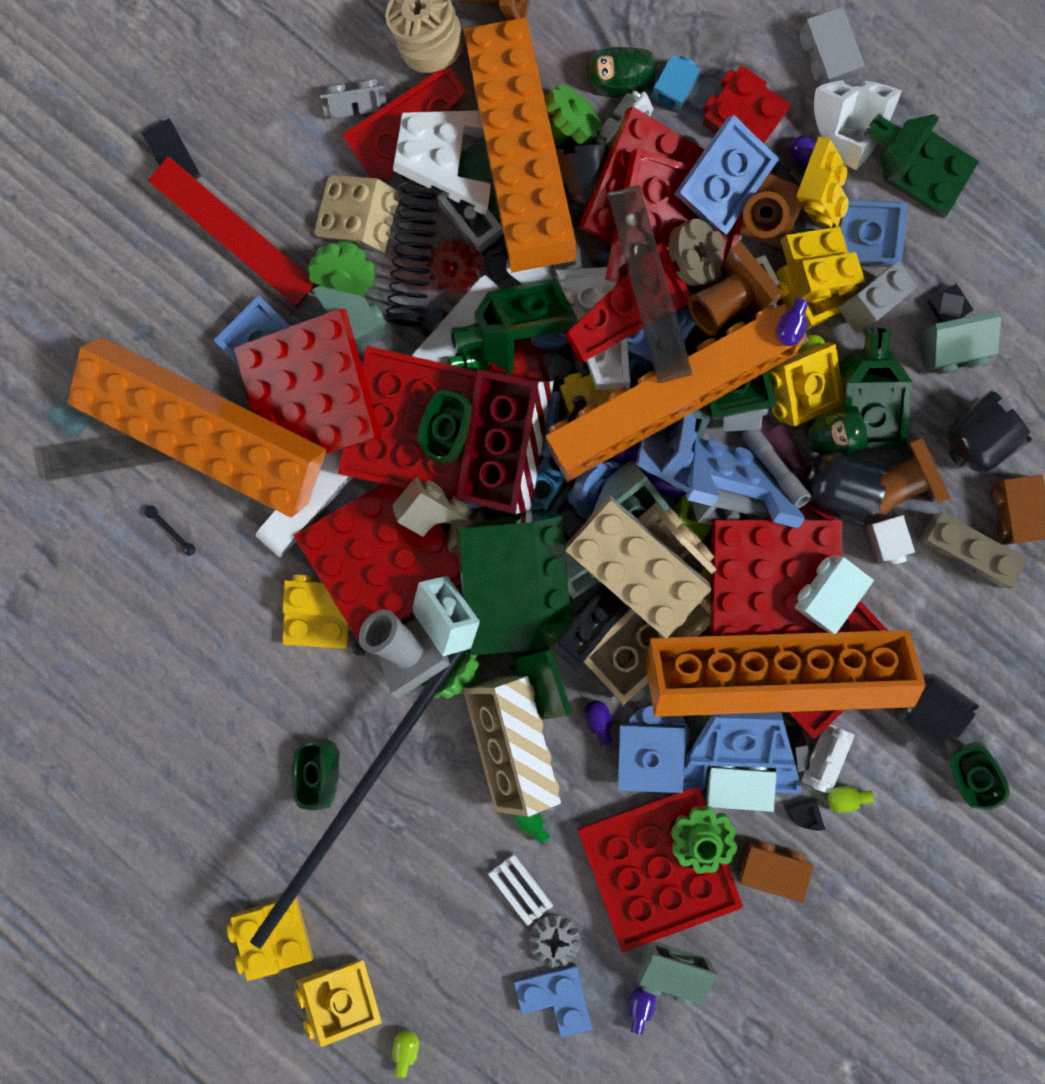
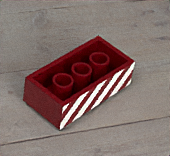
M478 369L456 500L514 514L531 510L553 381L496 369Z

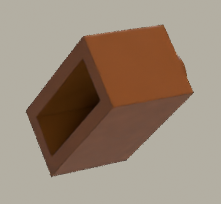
M1043 474L995 482L992 498L994 505L999 508L1000 520L997 522L999 537L1004 540V545L1045 540V485Z
M760 839L756 840V844L746 842L736 876L737 881L741 885L803 903L814 867L806 859L807 854L788 848L787 853L774 850L775 844Z

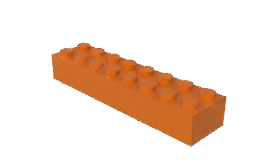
M527 17L464 29L466 51L511 273L576 261L574 231Z
M785 304L774 308L773 305L764 308L755 315L756 320L747 325L744 322L735 324L726 331L727 336L715 341L714 338L703 342L696 348L698 352L686 358L685 354L674 358L667 364L668 368L658 374L655 371H651L638 379L639 384L628 391L626 387L620 388L608 396L610 401L599 407L596 403L589 405L578 413L580 417L568 423L567 420H563L549 429L550 434L546 435L547 447L566 482L797 355L805 339L804 336L798 344L790 347L780 344L776 338V328L781 315L785 313V310H788Z
M103 337L80 347L67 401L68 405L290 518L309 504L327 449Z
M910 630L837 632L836 634L799 633L670 637L667 639L650 638L645 659L654 717L915 707L926 686Z

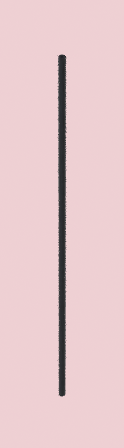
M657 367L655 372L657 373L660 368ZM642 371L631 388L639 384L638 379L647 374V372ZM577 477L564 484L547 510L557 514L561 513L568 503V494L574 487ZM466 650L447 655L450 666L431 677L250 940V943L255 947L261 949Z

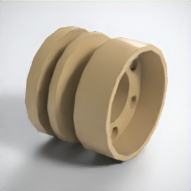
M451 0L389 1L385 13L387 26L393 39L396 41L402 59L409 68L418 72L433 73L447 68L456 61L463 51L465 38Z

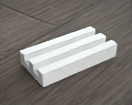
M515 853L488 873L527 926L534 919L543 915V912L547 909L549 910L553 907V903ZM512 863L543 903L539 907L508 868ZM501 871L531 908L532 912L530 914L527 913L498 875Z

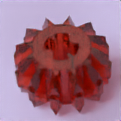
M455 237L450 242L447 240L440 241L438 244L439 249L434 248L429 252L434 260L427 262L426 266L434 269L435 272L430 275L429 279H439L438 289L443 290L448 287L449 294L458 293L459 289L466 292L471 288L470 283L475 284L479 281V277L475 272L482 270L483 266L475 263L474 260L480 256V253L478 251L470 253L472 243L467 241L461 244L460 238ZM456 262L458 268L453 270L451 264Z

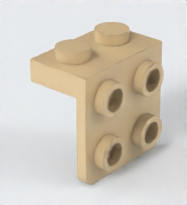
M330 176L326 182L314 231L315 235L321 239L357 242L374 252L385 253L400 192L376 178Z
M655 503L638 518L645 527L682 559L691 553L711 574L717 570L711 563L714 555L701 542V539L694 531L683 524V521L671 508L665 512Z

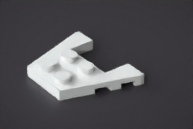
M479 111L402 113L393 171L428 188H431L433 185L449 193L448 198L458 203L462 199L474 205L475 211L486 215L491 183L457 176L463 134L479 138L483 137Z

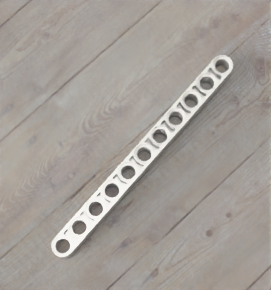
M486 275L481 277L412 356L447 364L448 357L457 355L452 346L450 329L473 324L474 312L486 294L501 288ZM343 449L324 456L309 504L292 518L275 510L257 531L255 537L279 558L296 543L294 535L309 527L353 478L338 474Z

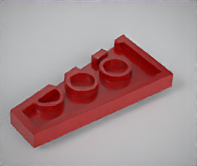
M448 66L443 70L435 72L342 134V137L368 176L386 183L395 173L393 165L402 113L450 111L464 96L466 91L451 67Z
M663 241L654 247L565 333L580 364L688 304V297L691 294L686 284L677 275L678 269L674 261L671 262L669 252Z

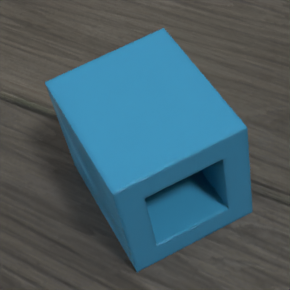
M672 54L654 86L651 98L679 113L696 83L701 69L697 68L691 59L684 56L677 57Z

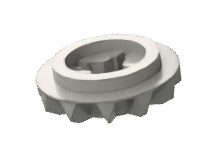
M545 916L538 920L531 929L529 935L530 951L539 963L550 968L566 966L567 963L576 958L580 947L579 931L575 924L564 916ZM555 929H557L559 940L564 941V944L558 945L555 954H552L550 944L541 940L551 939Z

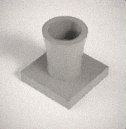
M383 609L372 613L364 621L360 629L359 643L365 651L379 656L390 694L397 699L450 666L447 655L442 657L417 618L403 625L393 612Z

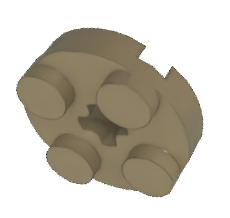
M696 218L675 227L669 238V255L671 262L677 260L678 267L681 270L676 272L679 278L685 284L692 287L705 285L721 278V250L724 247V239L721 233L713 231L705 221Z

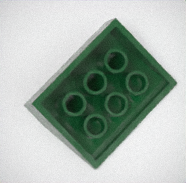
M542 508L456 527L462 597L480 621L472 647L467 650V654L471 656L539 650L552 647L571 624L563 515Z

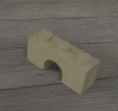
M418 477L412 480L392 505L397 522L423 537L437 524H451L445 534L448 537L447 546L449 552L458 556L456 527L492 520L487 513L481 510L476 512L469 508L465 501L456 500V496L450 497L443 493V490L436 483L430 480L425 482Z
M944 512L931 515L917 542L944 557H951L965 563L974 569V574L999 588H1013L1028 561L1023 556Z

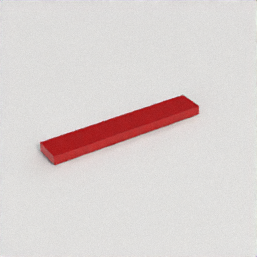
M169 156L147 180L295 307H298L316 286L315 283L310 281L309 275Z

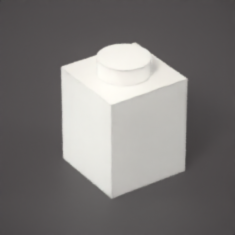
M903 515L865 526L876 562L887 561L888 566L896 565L907 561L905 555L915 552Z

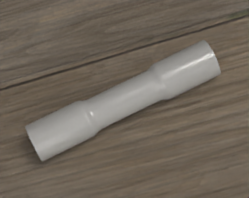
M759 429L745 430L741 438L754 455L763 462L790 501L797 508L807 504L811 499L810 493L799 479L789 471Z

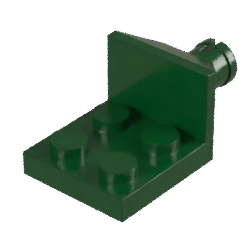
M878 113L869 124L870 128L866 129L864 136L872 139L884 148L880 154L885 182L942 218L946 217L979 161L932 132L939 119L935 114L909 119L901 125H897Z
M557 279L490 291L474 312L473 324L450 329L451 342L456 354L463 351L480 349L484 359L506 372L514 371V340L527 339L533 336L570 329L577 322V316Z
M869 326L865 328L864 348L855 350L839 363L841 380L844 383L842 406H858V410L866 425L867 442L869 445L863 449L906 448L912 380L901 363L889 350L891 329L877 326V333H875L874 326Z

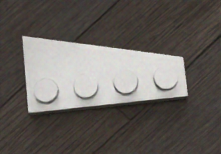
M607 267L556 270L558 283L577 316V322L617 284L605 280ZM627 338L586 361L596 390L630 388Z

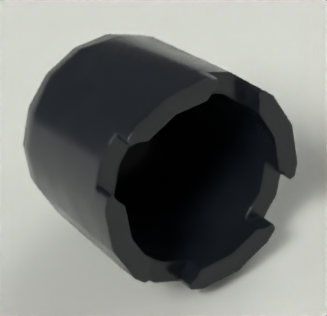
M606 145L575 146V153L565 155L563 149L556 150L570 216L579 217V223H581L610 151V148L606 150Z
M990 390L949 426L947 439L952 450L948 452V455L958 467H962L965 464L973 471L988 472L1033 440L1028 435L1031 433L1020 416L1013 408L1006 412L998 403L1003 398L994 391Z
M828 450L822 452L806 465L802 474L803 486L811 495L810 505L853 525H864L863 519L867 514L874 516L886 492V486L881 485L882 476L886 475V470L881 465L842 451Z
M925 673L922 675L926 686L915 707L894 708V716L902 727L934 754L940 756L948 749L944 744L950 736L953 735L958 739L976 715L973 711L978 709L979 705L942 678L934 674Z

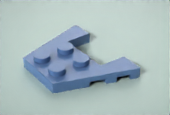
M696 437L691 450L694 452V457L689 465L691 473L687 479V484L690 485L686 492L687 500L714 507L720 497L716 489L718 488L763 500L773 522L795 528L800 527L805 519L804 515L790 501L749 450L743 447L734 448L723 445L714 439L705 440Z
M781 712L711 715L684 761L683 789L699 785L700 790H705L708 766L773 768V771L776 772L775 793H801L802 791Z

